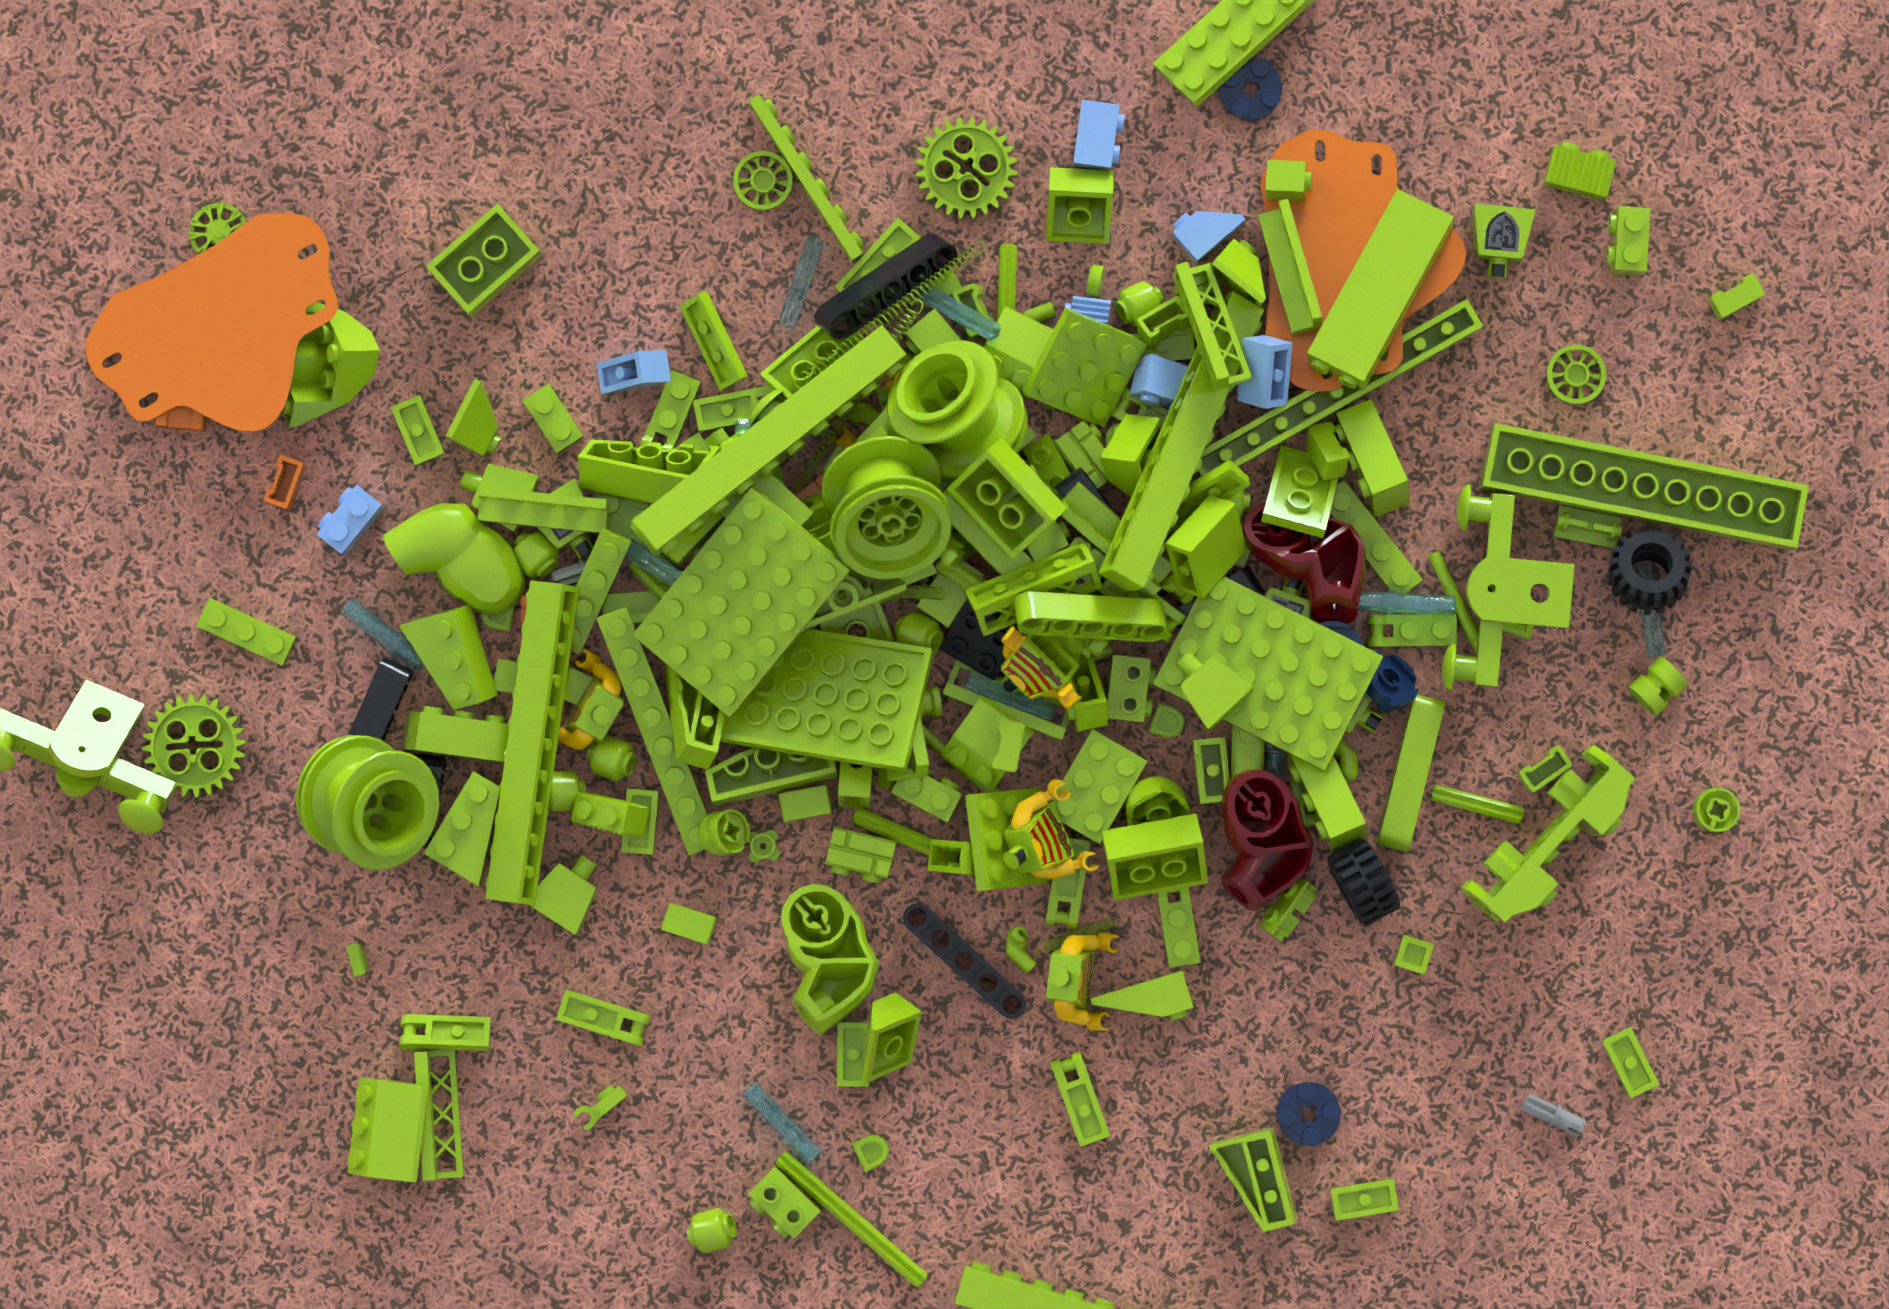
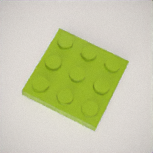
M1065 307L1022 392L1027 397L1105 427L1148 343L1141 338Z
M1040 787L965 795L977 891L1052 882L1051 879L1034 877L1031 872L1020 873L1017 869H1011L1005 864L1003 859L1004 854L1009 851L1004 838V831L1011 824L1016 806L1019 802L1039 792Z

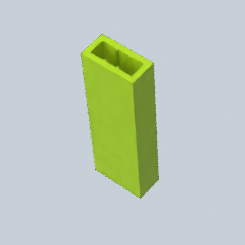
M1399 189L1396 190L1307 351V361L1311 363L1310 367L1324 375H1327L1329 372L1339 377V382L1349 388L1355 389L1357 386L1363 390L1365 389L1453 229L1454 216Z

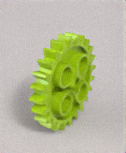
M973 116L970 117L968 125H964L961 117H958L957 126L954 127L948 120H945L946 130L941 131L935 126L934 133L936 138L933 139L925 136L924 140L929 147H919L918 152L925 157L924 159L915 160V165L924 169L915 173L916 178L925 179V182L919 185V190L929 189L930 192L925 197L926 202L936 199L935 210L938 211L943 206L947 207V217L954 210L958 211L959 220L963 219L965 212H969L972 220H975L977 210H980L986 217L988 216L987 206L991 205L994 209L998 210L999 204L997 199L1008 200V195L1004 189H1014L1015 187L1008 180V178L1017 177L1018 173L1013 169H1009L1010 166L1017 164V158L1008 157L1014 151V147L1003 146L1007 140V135L1000 136L999 138L996 137L998 126H994L990 131L986 130L987 120L985 119L979 126H975ZM960 139L969 140L972 144V149L968 153L961 154L955 150V142ZM943 152H950L962 164L966 165L968 162H972L973 172L990 182L989 186L982 184L970 172H966L964 175L961 174V166L944 156ZM984 158H992L997 162L998 166L996 170L989 173L984 172L979 164ZM941 164H947L953 169V174L947 179H941L935 173L936 168ZM966 183H973L978 187L979 192L975 197L967 198L961 193V187Z
M189 694L188 703H185L182 697L177 696V706L175 707L169 702H165L167 710L165 714L160 711L154 712L159 721L157 723L147 722L149 727L153 729V733L143 734V737L151 740V745L142 747V750L151 752L152 756L144 762L146 764H155L156 767L152 769V773L157 775L161 773L162 777L176 782L174 792L180 786L181 794L184 797L188 796L190 789H193V793L197 798L201 796L202 788L205 789L208 795H213V785L222 790L225 789L223 779L226 778L234 781L235 778L230 771L232 768L242 770L241 765L236 760L237 758H245L247 756L239 751L240 746L248 744L247 741L238 739V735L242 734L245 728L234 727L240 719L239 716L228 718L231 707L226 706L219 710V699H215L208 705L207 695H202L199 703L194 694ZM213 720L217 724V732L213 737L207 738L203 734L202 727L206 721ZM181 722L186 729L185 735L181 739L175 740L171 736V727L173 724ZM193 737H195L196 741L203 743L223 742L222 747L198 748L196 754H194L193 750L189 749L167 750V745L193 743ZM209 752H215L219 756V764L212 770H209L204 764V758ZM183 754L187 758V766L183 771L177 772L173 768L172 761L176 755Z

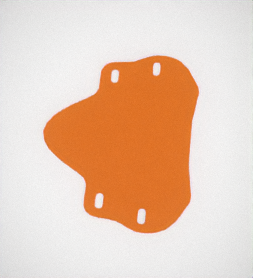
M1311 129L1282 143L1274 152L1271 160L1306 161V172H1312L1311 191H1305L1304 201H1289L1322 314V322H1324L1394 193L1399 188L1397 186L1396 155L1388 145L1378 142L1351 141L1328 130ZM1317 141H1323L1325 144V159L1321 162L1315 158V143ZM1376 154L1380 155L1382 159V172L1380 175L1372 173V157ZM1266 167L1261 177L1260 187L1264 210L1269 212L1279 209L1280 200H1266ZM1454 228L1451 230L1388 345V359L1385 361L1380 360L1373 375L1384 374L1397 369L1403 359L1402 328L1405 320L1443 293L1456 281L1463 270L1467 253L1463 240ZM1269 258L1270 296L1265 335L1293 343L1289 380L1297 387L1315 392L1331 391L1344 386L1339 382V377L1332 374V377L1326 380L1322 377L1321 373L1310 367L1311 363L1307 361V351L1320 328L1292 336Z
M295 213L259 214L252 217L216 245L156 278L116 293L106 304L86 340V355L91 370L99 380L119 395L130 415L138 421H150L176 406H187L217 423L238 431L254 432L267 428L278 418L286 404L299 341L304 335L331 321L338 309L337 297L329 276L330 252L324 232L316 222L303 215ZM311 244L317 246V252L305 259L298 258L300 250ZM319 300L325 301L326 305L322 310L313 315L306 314L308 306ZM115 353L122 355L120 362L109 368L103 367L102 363L106 358ZM154 392L158 394L159 398L156 402L145 408L139 406V401Z

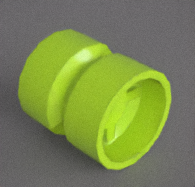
M1659 656L1647 668L1648 674L1646 676L1639 675L1627 687L1638 702L1655 717L1669 705V697L1676 698L1689 686L1681 673L1662 656Z

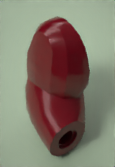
M1266 502L1252 508L1245 518L1243 531L1247 548L1251 553L1281 576L1287 579L1304 580L1309 595L1310 612L1316 621L1320 623L1339 621L1345 624L1353 622L1358 615L1366 571L1365 545L1355 528L1351 524L1329 517L1324 537L1321 538L1261 522Z
M1248 769L1233 777L1227 784L1222 796L1221 811L1225 823L1224 831L1229 844L1237 852V855L1222 876L1221 884L1236 902L1248 910L1257 911L1294 885L1309 869L1314 842L1304 825L1300 804L1290 788L1279 777L1266 770Z

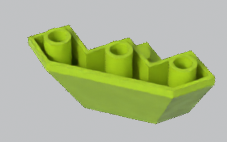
M315 302L306 308V314L313 315L322 310L325 305ZM337 309L331 321L304 335L298 343L290 391L286 404L280 413L284 415L289 427H297L349 403L374 376L380 352L374 336L368 328L342 310Z

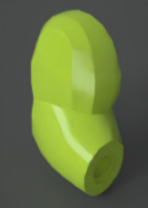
M436 504L418 512L382 535L390 554L404 573L407 575L435 573L443 590L465 605L469 604L472 610L477 613L489 616L504 613L514 607L524 593L526 584L525 573L522 571L515 556L514 548L503 534L487 526L483 521H478V515L466 504Z
M811 884L799 888L788 897L782 908L781 924L791 961L804 974L800 986L792 997V1003L804 1022L816 1034L822 1036L856 1010L871 994L879 970V962L867 942L863 920L852 904L839 892L827 885Z

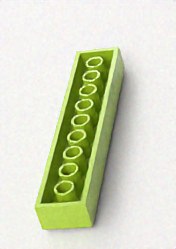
M1494 423L1490 428L1479 489L1791 551L1798 547L1809 485Z

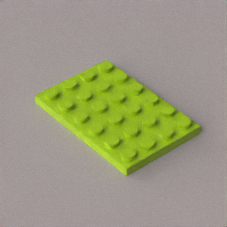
M753 486L633 633V636L731 718L852 569Z
M1223 576L1203 599L1200 597L1196 598L1153 685L1189 703L1179 687L1188 677L1176 665L1177 662L1188 652H1191L1201 664L1211 656H1214L1254 687V691L1223 720L1326 771L1383 656Z
M805 629L798 635L733 717L729 718L725 714L720 741L906 772L934 651L929 647Z

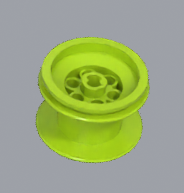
M953 340L940 343L915 356L896 377L887 400V414L892 428L901 437L927 448L938 461L942 479L954 482L1001 437L1016 452L1027 430L1028 416L1019 390L1010 381L998 377L997 366L992 355L984 347L970 341Z
M897 436L869 438L845 449L828 466L822 480L821 493L825 508L832 516L830 524L831 540L841 559L855 572L877 579L902 578L927 568L945 550L951 534L952 513L947 498L941 492L942 474L937 459L927 448L919 443Z
M348 735L326 743L308 760L297 784L296 809L305 831L318 845L328 851L344 854L351 862L362 868L386 870L408 861L420 851L429 839L438 818L439 790L431 770L419 758L402 751H394L390 745L374 737Z

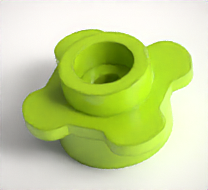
M768 830L766 833L760 834L750 832L748 842L751 849L748 856L750 861L758 863L762 859L775 861L779 858L780 851L776 847L778 834L774 830ZM762 843L766 844L765 849L760 848Z

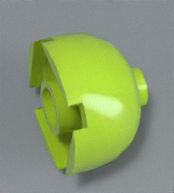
M1149 776L1134 784L1125 800V815L1129 826L1190 814L1189 803L1181 786L1170 778L1163 776Z

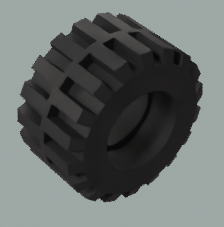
M1649 526L1642 527L1640 533L1634 529L1629 532L1628 538L1623 536L1619 540L1618 546H1615L1608 570V584L1612 586L1611 592L1613 596H1620L1619 603L1622 606L1631 605L1630 611L1637 613L1638 609L1644 610L1643 615H1651V611L1656 610L1657 614L1664 612L1666 606L1669 609L1673 608L1677 600L1680 601L1684 596L1692 569V562H1689L1691 555L1689 550H1683L1685 543L1681 539L1678 541L1674 540L1675 534L1671 531L1668 534L1662 533L1663 528L1656 527L1655 531H1650ZM1640 561H1653L1664 568L1667 576L1657 581L1645 580L1635 573L1632 566Z
M1360 838L1327 856L1331 874L1348 906L1361 924L1368 926L1400 909L1398 893L1381 860L1369 842Z

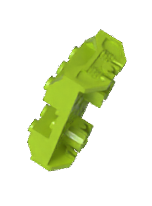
M1588 746L1581 754L1597 770L1596 774L1587 783L1570 769L1547 792L1564 809L1529 848L1521 854L1508 841H1503L1484 861L1483 865L1500 879L1492 889L1486 893L1485 889L1473 880H1467L1460 887L1462 892L1495 923L1499 920L1506 923L1513 915L1537 908L1538 906L1545 907L1557 895L1554 888L1559 883L1544 871L1540 865L1547 866L1560 852L1556 847L1562 841L1569 842L1580 829L1589 837L1611 835L1622 823L1619 816L1624 812L1629 786L1636 778L1613 757L1597 746Z

